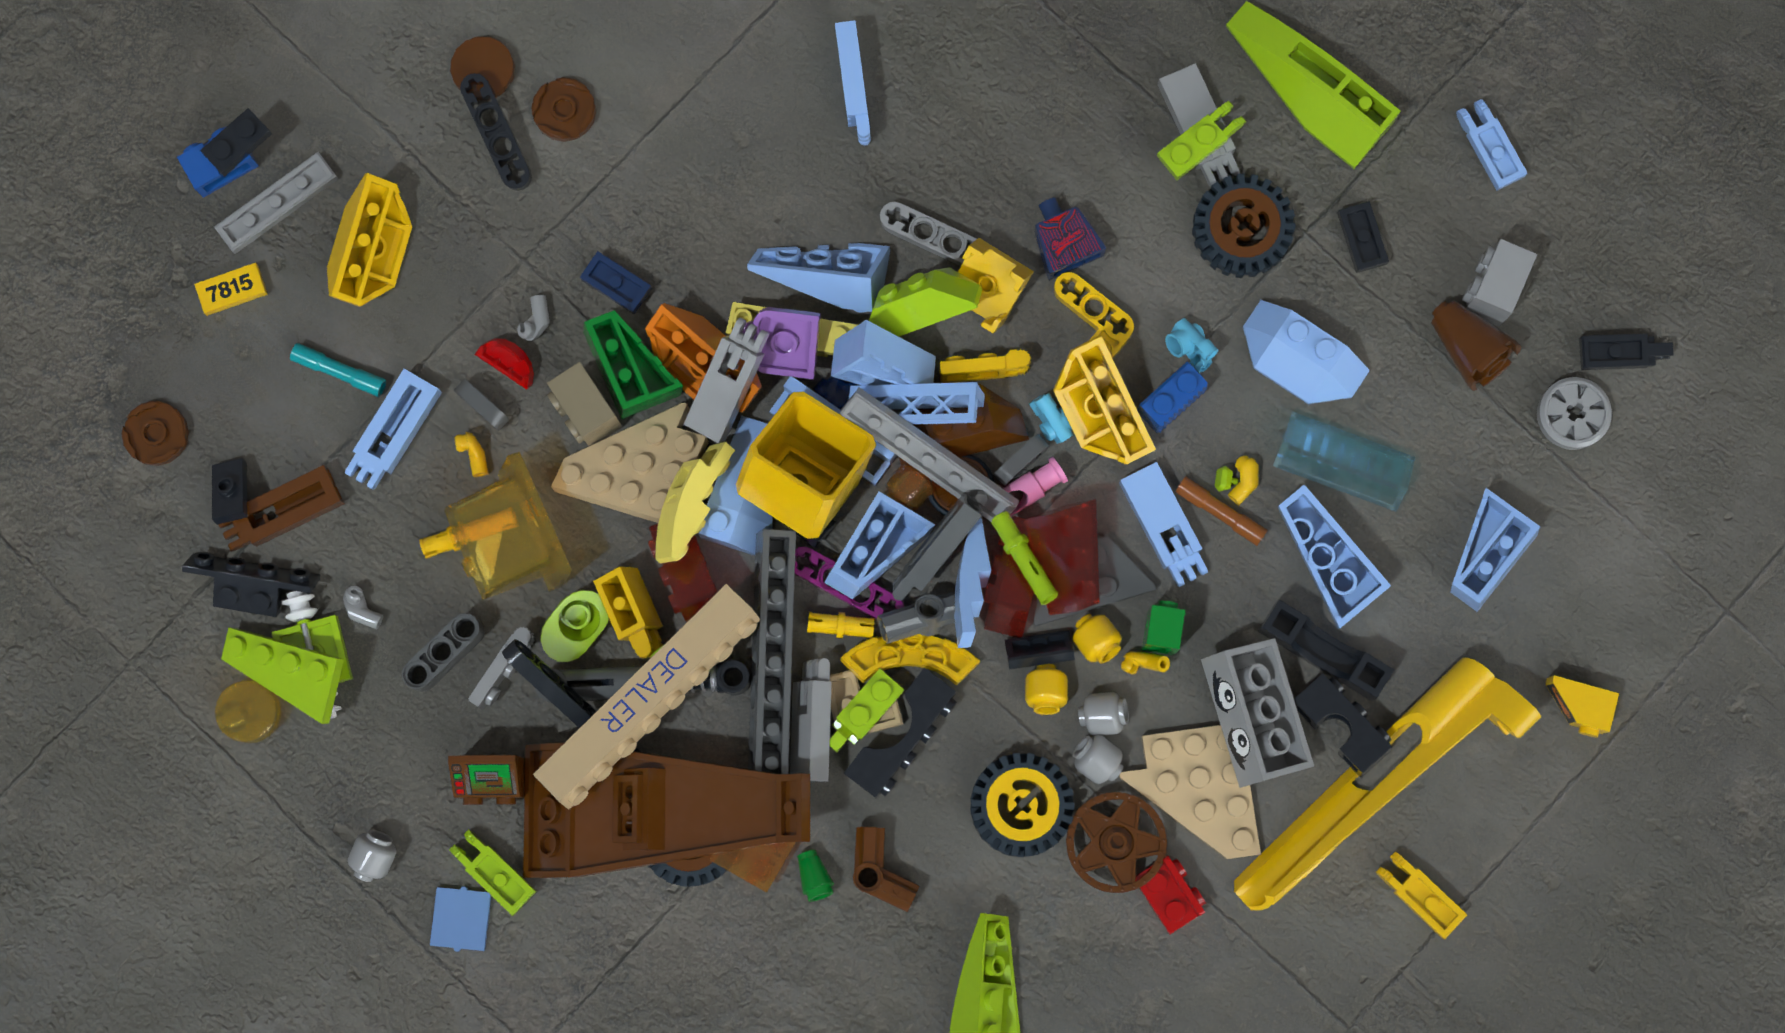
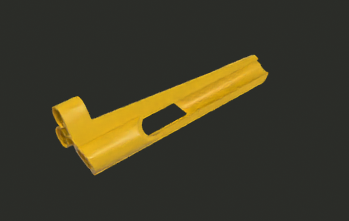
M1461 658L1386 731L1392 739L1389 742L1391 745L1415 723L1422 730L1421 743L1373 790H1363L1353 785L1352 782L1359 776L1349 767L1234 880V892L1251 911L1269 908L1312 872L1342 841L1487 718L1499 727L1506 736L1511 734L1520 739L1541 718L1540 713L1509 684L1495 678L1494 674L1483 664L1470 658Z

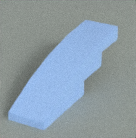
M981 517L968 532L957 574L954 619L958 648H968L972 645L976 633L973 617H979L984 602L981 588L987 586L991 574Z

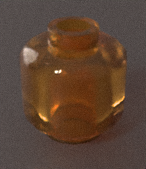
M904 463L886 481L885 487L888 492L885 495L908 509L916 511L932 495L933 485L929 481L930 478L910 464Z

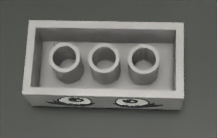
M1275 638L1225 650L1201 659L1239 788L1314 767Z

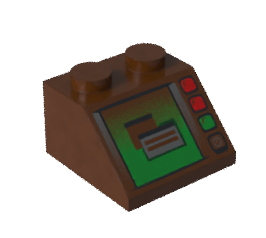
M517 755L448 756L453 797L463 799V805H483V799H496V805H516V798H524L525 758Z

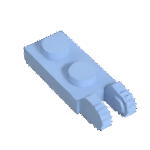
M1480 99L1474 102V108L1483 125L1476 127L1470 114L1464 108L1456 111V116L1461 127L1467 133L1466 137L1496 191L1524 178L1527 175V171L1498 119L1493 117L1486 103Z

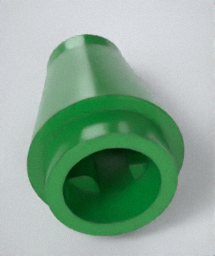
M809 850L799 854L797 858L803 895H807L809 902L831 896L834 893L832 889L834 882L817 855L816 850Z

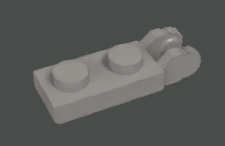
M516 628L517 630L514 631V634H511L468 699L471 703L482 710L486 705L492 706L501 692L498 688L505 677L511 678L516 671L504 658L502 651L514 639L521 641L531 650V645H534L535 636H533L534 633H531L528 628Z

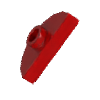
M494 338L481 345L474 354L526 390L533 385L534 371L532 363L526 353L515 343L506 339Z

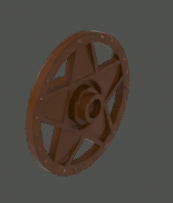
M1111 792L1088 800L1078 809L1068 827L1066 847L1070 863L1083 881L1104 892L1125 893L1144 886L1157 874L1163 864L1162 859L1166 855L1167 838L1162 820L1148 803L1131 794ZM1124 800L1111 818L1090 809L1092 806L1104 801ZM1140 807L1153 820L1159 837L1138 830ZM1079 822L1091 839V842L1076 857L1073 839ZM1158 855L1150 871L1135 882L1136 859ZM1107 866L1118 886L1100 883L1086 872Z

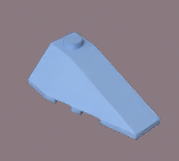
M741 416L730 444L735 449L729 459L730 466L722 475L717 477L707 503L711 510L705 517L706 523L698 535L701 539L755 556L756 533L763 529L772 530L773 517L738 495L735 484L750 445L767 423Z

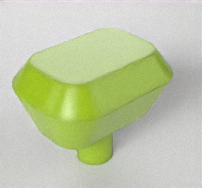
M1222 466L1216 471L1215 488L1219 492L1229 490L1231 484H1238V479L1232 478L1233 471L1227 466Z

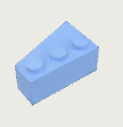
M865 320L835 340L831 376L858 385L928 384L934 381L936 356Z
M878 491L824 583L854 599L926 539L935 524Z

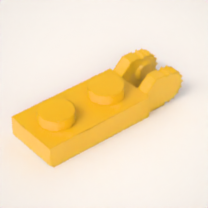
M1017 349L1010 350L1006 356L998 357L995 353L981 354L975 359H965L963 356L948 357L945 361L940 362V382L955 383L1025 375L1030 369L1031 357L1027 353L1028 351L1021 349L1019 351Z
M1394 852L1390 856L1392 862L1409 876L1401 884L1393 877L1391 872L1383 867L1376 871L1377 875L1395 890L1393 893L1442 939H1446L1467 914L1419 868L1415 869L1399 853Z

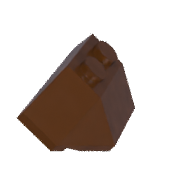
M981 384L978 385L985 394L984 407H977L976 423L912 424L957 457L1029 440L1021 410ZM968 407L949 408L953 413H968ZM936 408L918 410L922 414H931ZM899 457L902 472L915 469Z

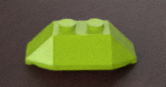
M950 267L936 269L925 274L917 273L907 281L896 285L891 283L881 288L869 321L899 337L977 308L982 288L976 282Z

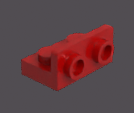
M1165 856L1162 859L1163 864L1157 874L1139 889L1168 934L1171 935L1196 917L1203 915L1205 911L1202 906L1206 902L1196 887L1190 889L1183 879L1187 876V873L1177 858L1171 860L1169 856ZM1152 866L1136 875L1135 882L1147 874Z

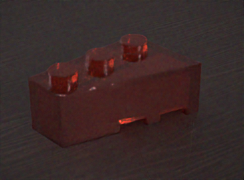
M1096 499L1067 504L1024 519L1032 552L1058 592L1057 598L1046 604L1049 615L1077 612L1100 603Z
M1012 516L1021 534H1026L1028 537V545L1041 564L1051 525ZM1000 538L998 545L1004 546L1005 544ZM1003 550L1002 556L995 555L991 574L997 575L995 585L988 583L983 603L989 604L984 629L1020 638L1024 633L1034 592L1011 554L1008 555Z
M658 524L649 527L653 539L648 541V545L654 559H656ZM693 535L687 544L689 546L688 551L680 560L662 563L663 566L658 568L664 586L671 585L674 594L669 595L668 598L675 614L681 612L686 623L718 592L696 535Z

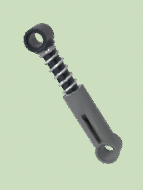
M736 660L726 661L723 664H717L715 667H712L705 681L698 686H693L690 690L694 693L696 689H702L704 692L709 689L712 692L715 690L718 693L740 695L746 692L751 685V674L743 663ZM642 666L552 670L585 701L609 700ZM737 669L743 675L741 683L734 687L728 686L725 681L726 674L730 670ZM602 682V686H571V683ZM535 688V691L540 698L551 703L542 693H540Z

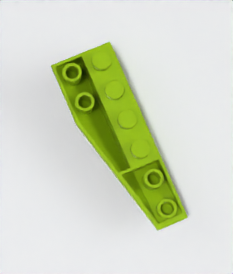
M1246 1L1226 24L1227 29L1304 130L1351 168L1355 169L1400 114L1401 110L1327 52L1250 2Z
M980 913L960 975L949 1033H1020L1008 916Z

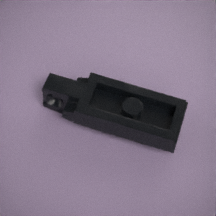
M1648 334L1590 335L1579 338L1581 370L1647 368L1655 366L1656 360L1670 359L1674 355L1673 342L1655 343L1654 336H1648Z

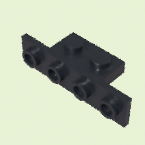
M209 552L193 553L182 565V572L214 577L213 607L277 617L281 612L282 589L311 593L320 581V574L310 573L309 570L304 568L286 569L280 568L273 563H250L238 557L228 559L215 557Z

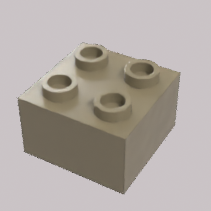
M580 362L547 382L552 391L547 394V397L561 417L568 415L570 419L566 420L565 424L579 444L585 441L588 446H591L622 428L619 420Z

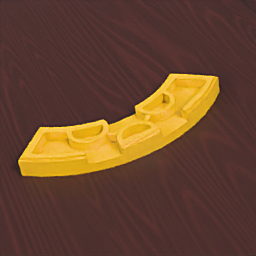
M921 634L889 644L883 640L882 636L878 638L873 637L850 649L840 658V661L862 683L871 678L879 668L884 671L895 667L913 666L925 667L935 671L957 686L980 664V660L965 648H958L956 643L946 638L941 639Z

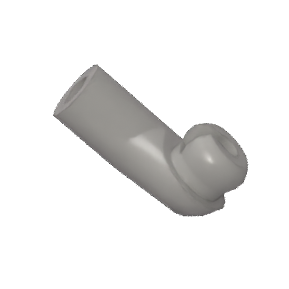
M546 295L530 297L532 316L524 323L518 325V335L527 341L537 339L549 326L550 320Z
M348 587L343 596L348 617L353 621L377 630L382 623L383 615L368 609L363 590L360 587Z

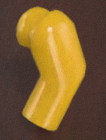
M465 432L463 435H456L454 437L456 450L458 452L468 450L472 476L482 477L488 475L485 451L474 434Z
M1245 455L1239 457L1235 463V467L1240 472V482L1227 494L1238 506L1259 485V465L1254 458H1249Z
M1136 651L1126 653L1123 656L1124 661L1121 663V669L1131 675L1136 674L1139 667L1158 672H1166L1170 667V660L1166 656Z

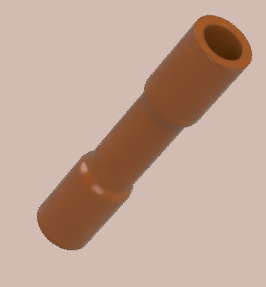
M1186 476L1175 491V493L1196 507L1204 509L1230 526L1234 532L1258 546L1268 531L1254 520L1238 513L1212 496L1208 490Z

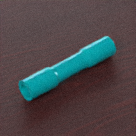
M296 343L291 351V361L350 383L353 387L376 397H380L385 389L386 379L336 361L310 347Z

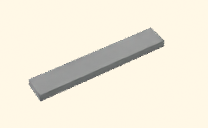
M860 387L842 407L839 413L841 416L873 435L874 440L959 499L965 492L979 502L982 508V516L992 522L996 515L1004 511H1008L1011 514L1017 507L1018 499Z

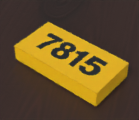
M256 263L194 284L206 316L268 295L259 266Z

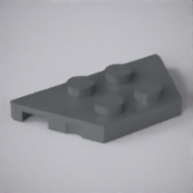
M1108 536L1044 555L1043 570L1058 592V596L1046 605H1041L1037 598L1033 623L1037 627L1156 590V587Z

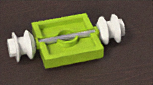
M299 591L288 593V599L282 601V605L289 606L291 612L285 618L297 622V625L272 632L273 639L344 659L339 683L352 680L353 676L338 616L333 615L311 621L310 618L318 611L317 608H312L309 604V601L315 597L314 594ZM333 705L330 719L337 717L336 711L341 710V706Z

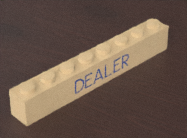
M725 584L533 775L568 810L572 806L580 804L587 797L588 790L597 781L600 782L606 779L612 772V766L621 757L625 758L635 750L637 742L645 734L653 732L659 726L661 718L669 710L677 708L684 701L685 694L693 686H698L705 681L709 675V670L717 662H722L730 656L734 645L742 638L749 637L755 631L757 623L760 621L755 611Z

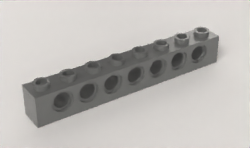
M763 529L756 533L753 610L760 618V621L757 623L752 637L748 769L788 774L796 531Z

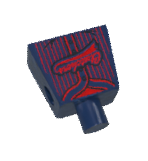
M1056 197L1039 204L1040 211L1045 220L1035 225L1034 232L1049 281L1105 255L1106 247L1078 207H1073L1063 212Z

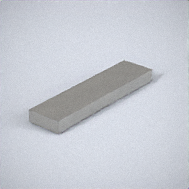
M317 152L218 223L214 228L231 251L236 254L336 182L338 177L321 154Z

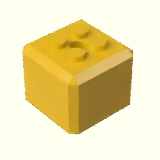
M793 392L750 445L735 484L738 495L805 538H818L859 485L876 447L874 437L807 393Z

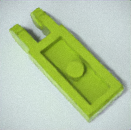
M1230 101L1222 104L1210 116L1207 114L1157 153L1159 160L1176 180H1179L1227 143L1228 138L1246 124V120L1240 116L1234 119L1223 131L1217 126L1216 122L1228 115L1231 109H1233L1234 106Z
M468 829L464 834L466 840L481 853L472 861L466 855V852L455 844L449 851L466 867L465 871L503 908L514 916L537 891L490 845L487 846L475 833Z

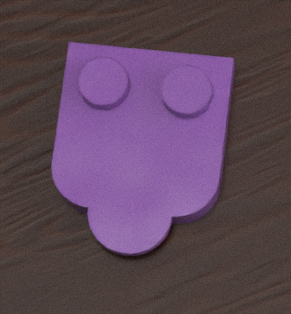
M767 307L760 310L753 321L746 322L742 331L743 334H745L751 323L758 327L753 338L754 340L757 339L761 330L769 333L762 349V353L765 355L757 371L765 374L814 379L821 313Z

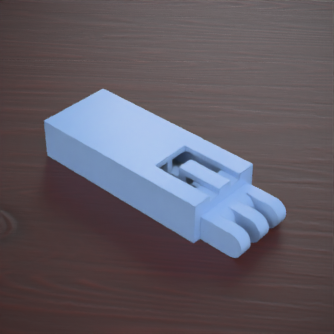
M856 21L835 23L848 127H857L858 141L861 145L865 146L870 143L871 134Z
M403 369L353 449L355 455L346 468L345 474L352 477L358 467H360L361 470L356 480L364 483L371 473L372 476L367 483V487L374 490L385 472L392 474L442 392L432 384ZM382 432L392 437L389 445L381 441L377 452L371 451Z
M1155 462L1121 479L1119 484L1161 565L1164 569H1169L1177 586L1185 585L1184 579L1180 574L1183 570L1189 581L1196 579V575L1191 567L1193 565H1196L1201 575L1208 573L1199 554L1202 547L1158 463ZM1173 527L1177 535L1169 539L1175 549L1174 552L1170 553L1160 533Z

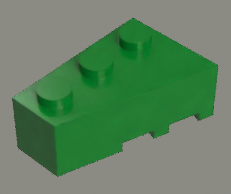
M615 310L584 322L583 334L621 419L681 396L683 385L668 372L659 358L647 349L638 335Z

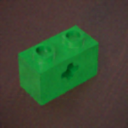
M1158 601V604L1152 605L1149 608L1141 651L1174 656L1180 650L1185 610L1178 609V603Z

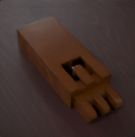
M322 465L248 501L247 518L218 525L220 528H225L233 524V528L223 532L225 540L236 536L239 537V539L228 544L232 552L248 544L258 547L345 503L329 469ZM274 506L275 513L278 515L277 518L270 520L269 516L264 514L262 515L263 517L255 520L253 515Z

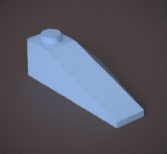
M849 243L848 249L829 250V245H818V249L801 252L800 248L796 246L759 248L748 262L747 269L839 308L851 309L859 313L872 312L878 292L884 287L890 246Z

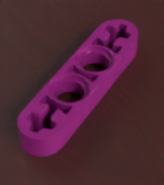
M808 547L795 549V559L797 557L803 558L805 554L810 555L809 561L811 564L818 567L819 561L825 563L819 569L817 579L815 580L811 578L815 573L812 569L804 567L802 571L798 570L799 565L795 561L796 576L877 620V616L884 613V610L875 605L874 611L868 609L875 600L876 592L882 594L879 598L880 602L888 605L893 601L896 603L895 609L904 607L902 600H896L893 597V593L874 583L868 586L870 597L864 603L854 601L823 582L824 573L832 569L836 562Z

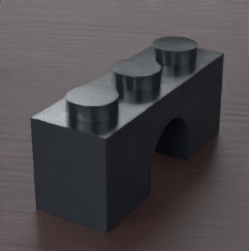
M1322 673L1294 699L1297 711L1314 729L1330 719L1340 720L1348 726L1350 739L1339 749L1338 755L1362 778L1391 752L1392 746L1389 742L1392 739L1382 727L1378 725L1374 728L1366 719L1368 713L1358 702L1354 701L1351 704L1343 695L1345 689L1334 677L1328 679Z

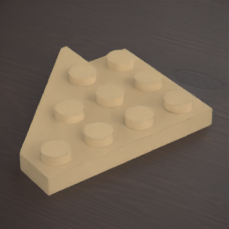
M681 403L565 457L551 487L554 492L659 523L667 492L683 462L701 459L709 441L704 435L682 429L690 408L688 404Z
M1221 725L1141 736L1146 769L1121 772L1119 778L1225 859L1261 855L1251 787L1248 785L1239 788Z

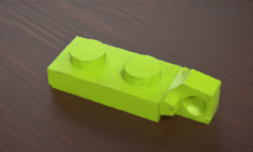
M879 668L836 717L837 720L832 726L837 731L830 738L829 746L835 752H838L848 740L853 745L862 740L905 690Z

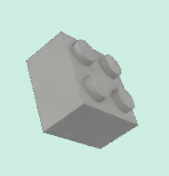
M1500 239L1494 247L1488 246L1485 254L1482 253L1474 270L1479 275H1476L1473 282L1469 283L1462 300L1467 302L1465 308L1488 323L1500 327L1513 313L1537 254L1503 239Z

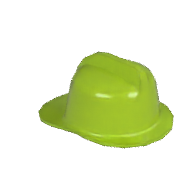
M580 590L571 593L559 602L541 630L540 641L542 648L550 658L558 662H570L578 659L604 630L609 617L599 594L594 591Z

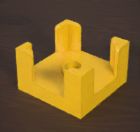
M978 238L965 251L962 257L964 262L958 272L976 282L982 288L978 307L972 311L985 318L980 325L994 334L1006 321L1034 271L981 238Z

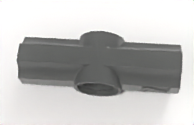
M955 591L941 596L925 594L920 596L915 604L878 615L877 622L883 640L889 644L917 634L933 636L941 630L942 626L955 623ZM927 613H928V614H932V615H934V616L928 617V616H924L923 614H927Z

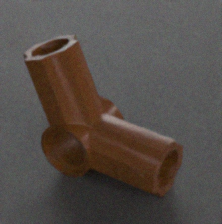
M856 827L853 874L855 886L862 892L908 912L920 886L883 869L885 828ZM865 868H872L878 874L877 883L869 888L864 887L859 882V875Z

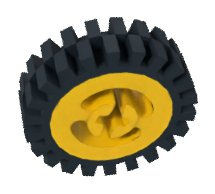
M1013 753L1012 755H1005L988 765L980 774L971 793L970 812L975 829H977L980 834L979 836L990 847L1008 856L1029 857L1049 850L1065 836L1073 819L1075 802H1073L1074 794L1072 788L1068 784L1069 780L1061 773L1057 765H1053L1048 759L1032 753ZM1018 781L1030 782L1037 786L1043 793L1046 801V809L1043 816L1037 814L1038 801L1035 797L1027 805L1030 810L1028 813L1022 810L1014 817L1015 820H1029L1031 822V828L1023 830L1009 826L1002 819L998 810L1000 795L1007 796L1006 808L1009 813L1017 805L1014 800L1016 797L1022 800L1030 793L1029 790L1025 789L1015 790L1012 784Z

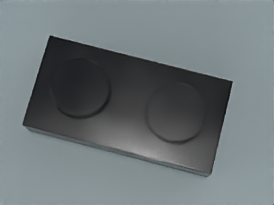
M247 108L200 151L225 177L270 137L272 133Z
M1370 201L1338 210L1337 215L1356 273L1387 265L1389 263L1388 256Z

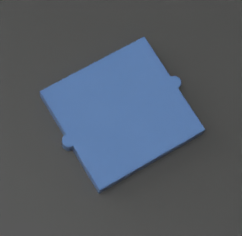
M465 886L461 887V889L437 887L430 946L454 948L456 952H459L461 949L485 951L492 896L488 892L468 890Z

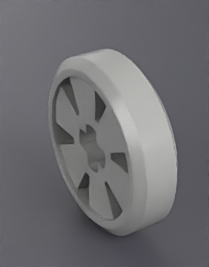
M1580 377L1564 378L1551 385L1541 396L1537 407V420L1544 436L1556 446L1568 450L1584 449L1599 441L1607 432L1612 418L1611 404L1606 393L1596 383ZM1576 406L1580 409L1578 414L1582 415V418L1572 421L1568 418L1570 413L1566 412V410H1571Z

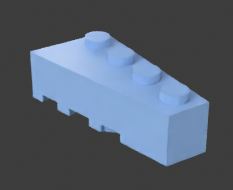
M1305 485L1301 486L1278 506V510L1338 629L1391 586Z

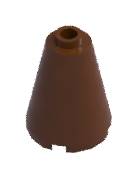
M1444 301L1432 312L1434 318L1431 324L1466 385L1473 391L1477 390V383L1480 382L1484 387L1496 379L1512 363L1508 359L1511 353L1514 351L1518 356L1521 350V345L1515 339L1456 301L1450 303Z

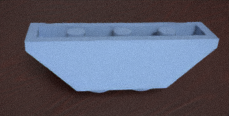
M1260 300L1243 325L1253 369L1307 404L1352 398L1370 371L1347 345L1293 310Z

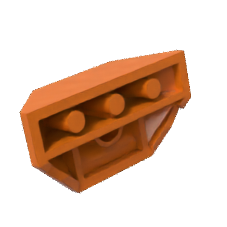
M663 303L645 330L647 336L650 337L654 356L656 355L668 372L683 385L682 390L694 400L719 343L725 335L703 316ZM740 359L737 364L739 365L736 370L728 368L726 375L729 374L732 379L737 380L745 361ZM757 372L739 412H744L762 388Z

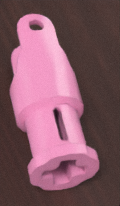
M1053 456L1048 459L1049 463L1033 473L1027 472L1003 488L1008 493L1018 490L1023 492L1021 501L1010 516L1043 498L1046 491L1060 482L1064 484L1068 482L1065 473Z

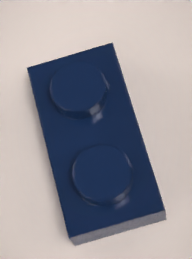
M598 251L580 276L581 281L632 314L636 313L652 289L651 285Z

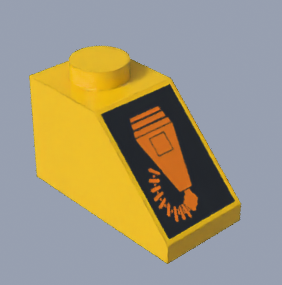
M1555 675L1546 679V687L1569 725L1579 728L1578 733L1598 738L1599 733L1610 732L1619 693Z

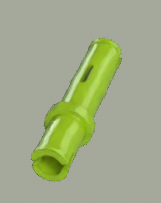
M1008 511L996 515L992 519L991 524L1005 544L1003 547L1004 551L1008 555L1011 554L1040 604L1046 605L1057 598L1058 592L1030 549L1028 537L1026 534H1021Z

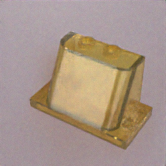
M519 451L507 456L498 473L500 481L446 506L444 510L452 528L449 530L451 541L455 548L460 547L465 558L462 559L464 571L468 578L473 577L482 600L542 577L550 592L562 587L572 572Z

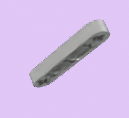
M889 202L884 205L880 212L881 225L888 233L959 266L964 262L962 256L966 251L967 244H971L977 239L902 203ZM895 211H899L900 219L909 222L910 216L914 219L909 226V232H904L905 224L896 221L894 225L889 224V217L886 215H893ZM921 223L930 225L933 230L932 235L927 239H919L914 234V229L917 225ZM948 237H956L961 241L962 246L956 253H950L944 249L943 242Z

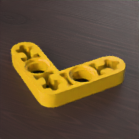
M1066 272L1057 277L1054 284L1055 297L1097 330L1091 339L1101 335L1113 359L1127 343L1134 331L1132 318L1077 274ZM1071 281L1074 282V290L1080 296L1083 290L1088 292L1080 301L1079 306L1074 304L1078 298L1072 292H1068L1066 295L1062 293V282L1065 284H1069ZM1089 300H1097L1102 304L1103 311L1098 316H1090L1085 311V304ZM1108 310L1113 312L1110 316L1113 322L1119 324L1121 321L1126 323L1124 328L1127 332L1126 334L1119 332L1117 335L1113 334L1114 326L1107 320L1104 326L1100 324L1105 319Z

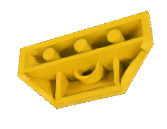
M365 173L347 202L327 265L330 297L360 307L395 287L412 230V224L399 195L400 191L397 184Z
M1099 335L1071 349L1053 392L1080 447L1124 464H1129L1155 451L1156 448L1102 336Z

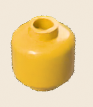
M1087 614L1076 623L1075 627L1077 629L1073 634V643L1089 662L1104 664L1113 659L1121 650L1119 645L1122 636L1105 615L1092 616Z
M1053 664L1036 666V669L1029 672L1025 677V701L1027 705L1033 708L1037 714L1052 715L1058 713L1060 708L1064 707L1068 702V678L1066 674L1056 669V666Z

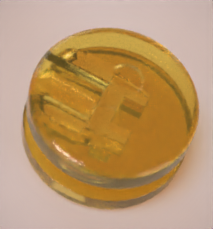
M240 681L227 687L219 696L215 707V717L221 731L229 738L244 743H257L271 736L277 729L282 714L281 704L277 695L253 681Z

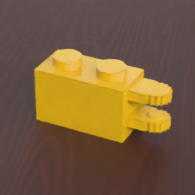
M619 566L593 582L618 640L630 641L637 656L640 658H650L663 645L657 631L663 625L638 568Z

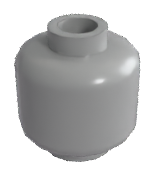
M1114 691L1089 694L1085 698L1084 706L1078 709L1080 725L1086 726L1092 736L1118 734L1123 730L1124 725H1127L1129 722L1126 699L1120 698Z
M1088 735L1084 737L1073 752L1075 768L1095 784H1102L1108 779L1114 781L1123 770V765L1120 764L1123 756L1122 751L1103 735L1092 737Z
M369 830L368 833L357 836L347 860L350 868L355 871L354 876L365 882H372L373 879H381L387 876L397 853V849L392 843L393 839L389 835L381 831Z

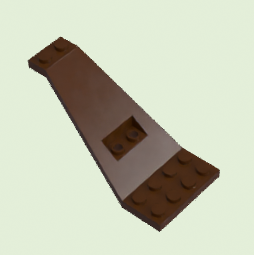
M564 743L525 745L523 878L584 877L780 843L810 842V774H776L633 751L627 757H621L612 766V772L606 779L600 782L597 781L588 790V795L584 801L576 806H572L568 810L533 775Z

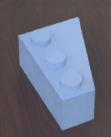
M1486 488L1450 593L1478 612L1537 537L1540 526Z

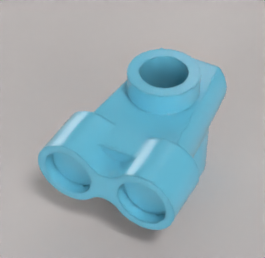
M1186 318L1179 320L1174 325L1171 333L1165 338L1166 346L1170 353L1178 358L1186 354L1190 359V364L1198 373H1202L1210 367L1212 358L1219 351L1209 339L1205 338L1201 326L1196 323L1191 324Z
M1050 393L1043 394L1029 403L1035 415L1042 421L1039 427L1048 441L1054 439L1056 444L1073 436L1071 432L1073 430L1062 408L1058 409L1056 407L1057 404Z

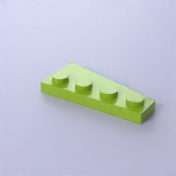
M228 627L221 660L321 724H329L344 659L239 628Z

